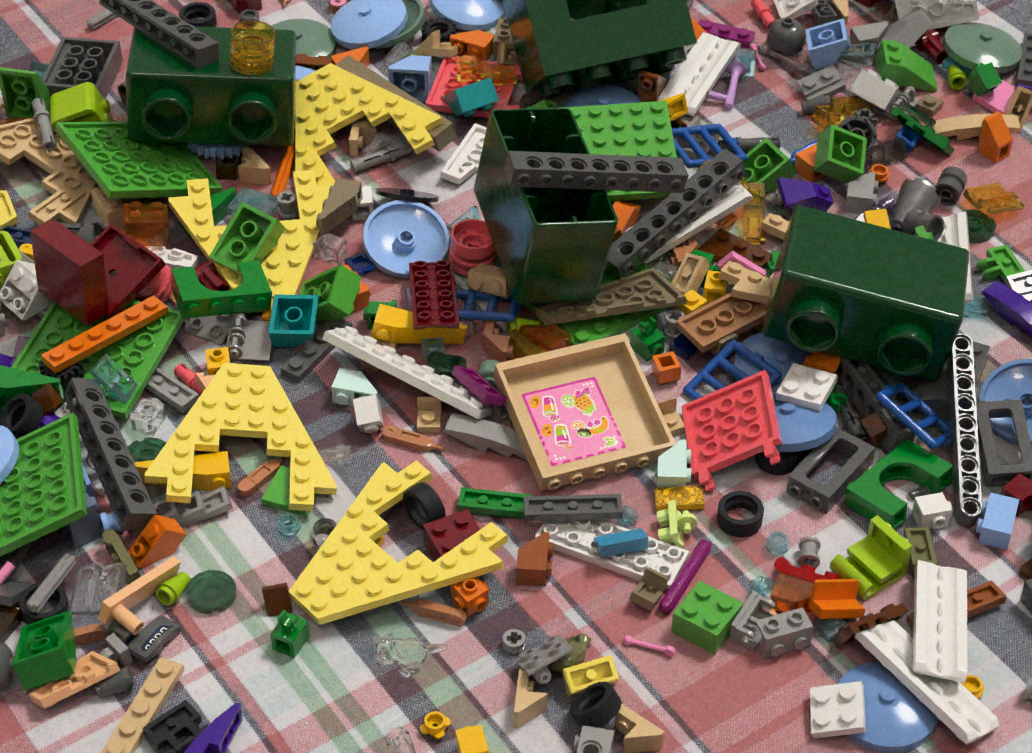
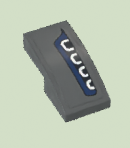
M160 615L145 626L128 644L127 647L130 654L144 662L149 661L162 653L164 643L180 634L181 625Z

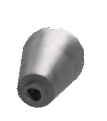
M916 177L914 180H909L910 178L903 182L890 220L892 230L904 232L903 220L912 209L932 213L938 208L941 196H937L935 192L937 189L934 185Z

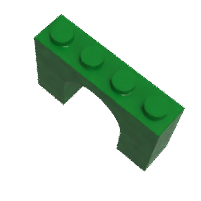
M260 261L237 262L236 280L239 287L229 291H215L204 287L198 280L194 266L171 268V289L182 319L271 310L272 291Z
M907 439L899 446H896L887 456L882 457L872 468L864 471L857 480L848 484L845 489V505L868 520L878 515L895 530L906 521L907 503L885 490L882 486L893 480H909L920 486L928 487L930 492L934 494L940 493L952 483L953 465Z

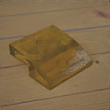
M1000 182L966 188L963 193L971 205L986 215H995L1024 208L1023 203L1015 192H1006Z

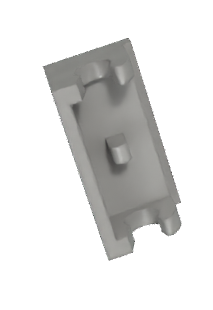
M753 591L731 624L729 641L755 652L762 636L756 626V622L759 619L777 615V612L765 607L767 605L770 608H774L776 603Z

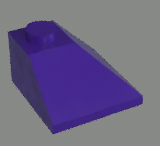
M781 177L777 179L783 204L787 209L793 210L796 206L800 205L827 212L834 203L830 190L824 185Z

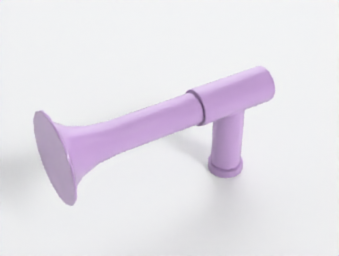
M737 61L730 62L727 65V72L731 75L727 94L709 90L707 98L725 102L724 108L727 110L733 108L739 77L747 72L746 66Z

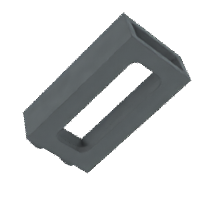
M1022 399L977 402L979 455L986 487L1005 486L1019 473L1032 480V445ZM1012 417L1022 461L1021 464L1001 465L998 462L990 418Z
M837 427L832 438L824 444L815 447L789 474L786 492L827 514L845 495V489L848 484L857 480L873 464L875 447ZM831 450L849 459L826 485H820L807 478V475Z

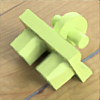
M675 500L668 501V509L657 511L660 527L670 526L658 530L659 540L668 544L674 543L675 546L684 548L683 531L688 534L696 528L697 517L690 514L689 511H683L681 514L677 510Z

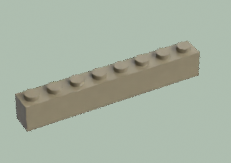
M347 55L335 64L360 78L439 115L443 124L428 131L435 144L432 147L440 152L457 138L451 121L351 56Z

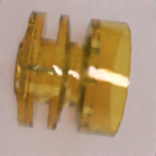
M258 20L240 21L231 28L230 65L233 69L247 75H259L270 71L274 66L276 36L274 28Z

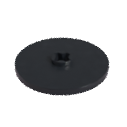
M376 188L375 191L380 196L407 201L438 202L439 200L437 195L412 189Z

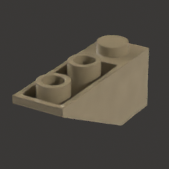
M337 178L334 185L330 186L328 199L324 200L322 212L318 213L316 225L319 226L321 236L357 212L363 198L361 181Z

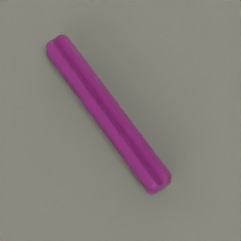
M705 539L699 541L659 603V610L666 614L672 612L711 551L712 544L710 541Z

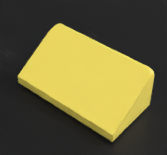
M612 655L562 669L568 697L578 695L583 689L597 682L606 681L612 685L620 680Z

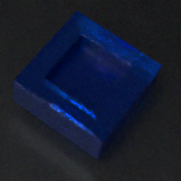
M364 251L344 259L345 265H348L353 272L356 271L359 276L375 270L374 263L367 257Z
M682 333L669 345V352L674 351L675 355L689 360L698 350Z

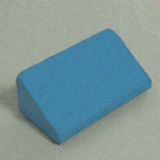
M641 528L594 537L600 558L648 549L649 538Z

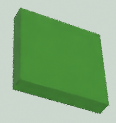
M281 465L261 498L262 505L306 517L309 511L289 510L290 468ZM314 494V502L319 494Z

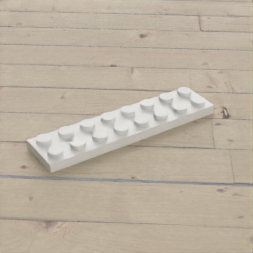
M349 326L325 331L322 339L477 419L493 415V407L482 404L480 398L469 393L470 389L454 383V379L449 376H440L434 373L435 370L429 366H420L414 363L415 359L412 357L401 356L395 353L396 350L392 347L377 344V340L370 336L363 337L357 334L358 330Z

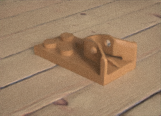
M729 293L676 320L675 327L704 353L716 347L720 339L733 333L743 336L751 331L762 330L768 304L734 298Z

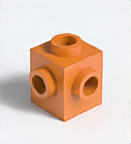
M477 577L450 585L451 598L456 608L465 611L468 617L475 612L482 611L489 604L488 593L490 590L482 579L479 580Z

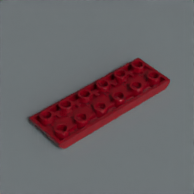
M439 260L437 262L416 261L409 263L413 330L433 326L459 329L460 323L453 262Z

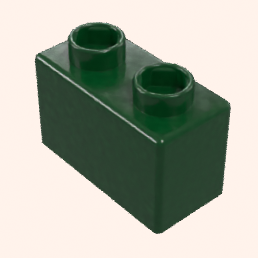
M195 27L219 43V61L198 69L137 28H133L126 69L129 140L132 142L284 147L293 144L296 91V33L293 30Z
M568 108L492 110L489 115L477 170L474 193L515 302L539 307L553 302L595 300L599 292L618 224V217L606 190L509 187L504 170L509 151L590 154L572 111Z
M796 206L793 209L775 265L763 325V334L771 339L794 344L805 351L824 352L885 368L895 375L915 376L936 381L941 375L963 321L970 253L965 248L805 206Z

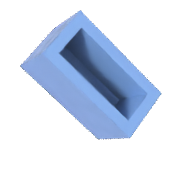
M990 492L988 502L983 501L980 515L984 516V519L979 518L976 533H980L979 544L1003 550L1008 549L1019 499Z

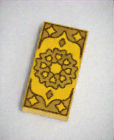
M702 486L654 488L656 511L668 509V501L671 500L676 501L677 510L704 509L705 502Z

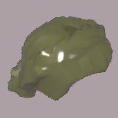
M584 633L571 636L570 638L567 637L565 640L574 650L547 665L548 669L556 673L562 672V669L584 663L586 651L590 647L592 638Z

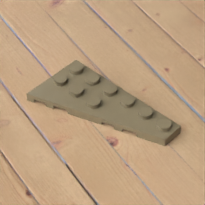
M650 268L600 285L595 300L553 302L536 307L535 310L536 316L545 325L685 305L686 296L655 268Z

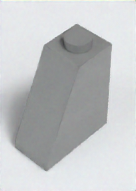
M919 9L892 23L882 40H894L910 48L932 25V22L923 10ZM880 41V43L878 44V46H877V48H876L877 51H878V49H879V46H880V44H881V41Z

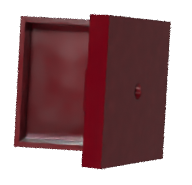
M52 219L30 230L38 290L87 326L104 316L110 319L121 313L166 265L162 258L112 224L91 244ZM112 271H117L115 276H109Z

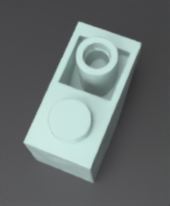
M339 368L331 387L333 403L354 407L353 399L374 394L378 397L376 389L361 371Z
M686 440L679 441L658 457L657 488L686 486V482L691 483V468H687V464H691V449H687Z

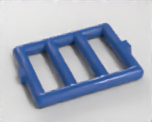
M721 124L672 129L673 139L676 136H682L699 158L691 160L674 139L676 155L682 158L687 168L703 167L714 158H709L691 136L699 134L716 155L722 151V148L709 133L717 132L734 152L735 156L743 160V162L748 160V156L738 145L739 141L735 137L732 138Z
M456 289L457 298L467 299L464 309H458L459 319L514 322L517 313L521 311V304L515 302L513 295L503 298L472 290ZM476 299L489 300L486 311L473 310ZM498 301L511 302L508 313L495 312Z
M732 340L683 388V393L692 400L703 397L695 391L703 381L716 391L726 387L710 375L718 366L739 381L749 377L726 360L733 351L742 355L761 370H765L770 375L771 388L782 378V373L767 363L759 352L753 353L738 341Z
M898 383L893 386L888 384L882 391L876 393V399L930 449L934 450L940 446L945 448L951 443L950 425L904 383ZM901 393L910 402L897 406L889 397ZM919 409L927 418L916 423L907 413ZM934 424L944 432L943 435L935 439L924 430Z

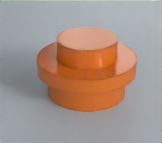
M882 164L873 165L868 172H876L875 181H879V183L889 179L888 168Z

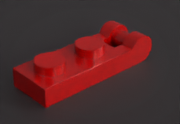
M784 557L777 558L774 562V567L778 572L813 584L815 580L840 578V575L828 571L825 572V575L815 573L816 568L809 565L801 564V568L792 566L790 561Z

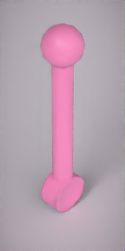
M752 43L750 44V49L756 56L759 63L758 67L764 71L766 65L758 54L757 45Z
M625 636L623 639L625 645L634 644L661 651L667 656H674L676 651L672 646L662 647L635 640L631 636Z

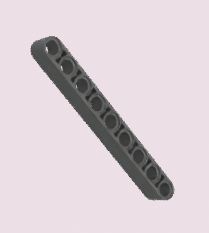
M957 334L947 358L954 515L956 522L960 526L968 528L976 523L982 511L974 355L972 339L965 334Z

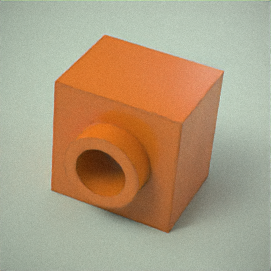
M674 351L652 356L651 369L658 384L680 380L681 365Z

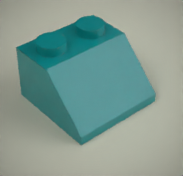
M491 77L455 89L443 96L444 101L457 116L464 114V117L476 114L475 110L482 108L483 111L494 107L493 104L499 101Z
M274 294L268 332L273 347H297L314 337L319 302L318 295Z

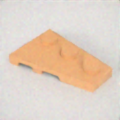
M91 651L76 661L74 674L64 680L57 679L48 682L43 687L36 688L30 692L29 696L36 705L42 708L50 707L119 672L120 668L117 662Z

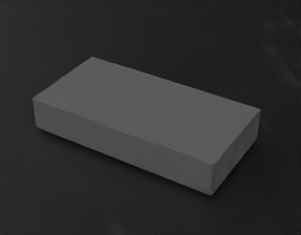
M15 580L6 581L0 585V605L11 607L19 602L23 591L32 584Z

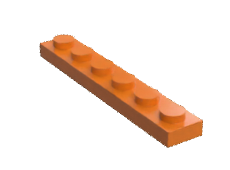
M153 295L41 355V360L56 374L168 314V306Z

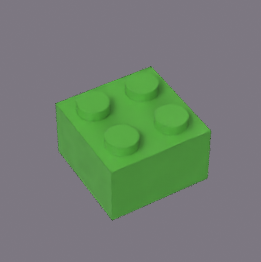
M831 124L818 134L814 171L848 184L864 174L867 138Z
M699 580L673 612L671 632L716 655L730 637L731 624L742 609L743 602Z

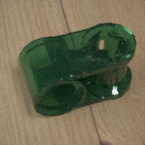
M437 351L431 352L426 366L435 370L434 373L440 376H449L454 379V383L461 385L458 383L459 380L452 375L454 366L467 368L466 359L459 355L444 354Z

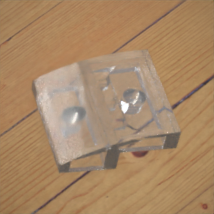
M121 562L104 567L93 563L78 568L69 606L71 614L99 615L102 601L123 589L127 566Z

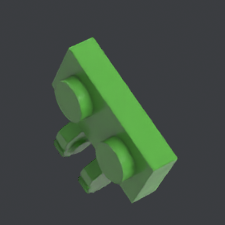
M1008 245L987 249V258L978 261L976 265L978 271H984L982 277L986 281L994 280L999 275L1004 281L1006 276L1026 272Z

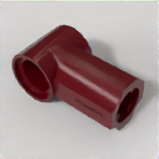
M936 30L925 32L915 42L917 50L925 51L938 65L942 64L943 60L949 57L943 44L940 42V36Z
M211 260L194 267L199 282L206 288L215 291L230 290L229 285L218 274L217 268Z

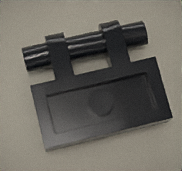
M184 700L143 727L142 730L143 735L158 751L168 745L170 749L164 753H184L208 724L199 729L197 725L202 722L201 715L187 700ZM188 732L190 736L181 742L177 739Z

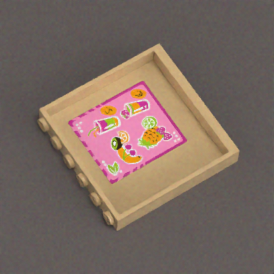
M625 333L495 364L494 381L499 392L506 397L504 405L540 491L547 489L555 490L560 486L578 484L590 478L598 479L606 474L621 473L633 467H644L649 463L657 462L660 455L676 444Z

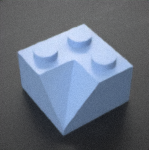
M844 18L805 30L808 51L814 70L834 65L841 53L851 48L850 37Z
M411 55L388 67L389 82L418 101L426 103L432 88L431 56Z

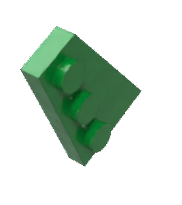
M896 106L891 111V114L902 126H908L919 134L921 139L948 156H951L954 152V148L950 145L951 141L944 135L939 137L928 125L923 126L918 119L912 115H907Z

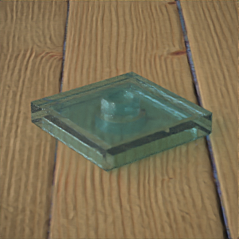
M243 187L228 205L226 214L233 216L241 202H244L273 216L279 209L280 204L277 202V196Z

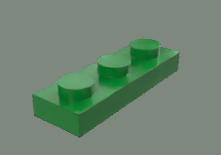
M461 487L457 510L461 512L468 509L470 513L524 519V497L533 495Z

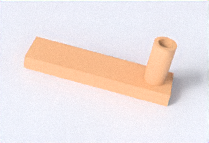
M173 556L102 601L98 619L105 625L116 619L132 634H138L144 627V622L130 612L129 609L154 594L159 584L176 576L181 562Z

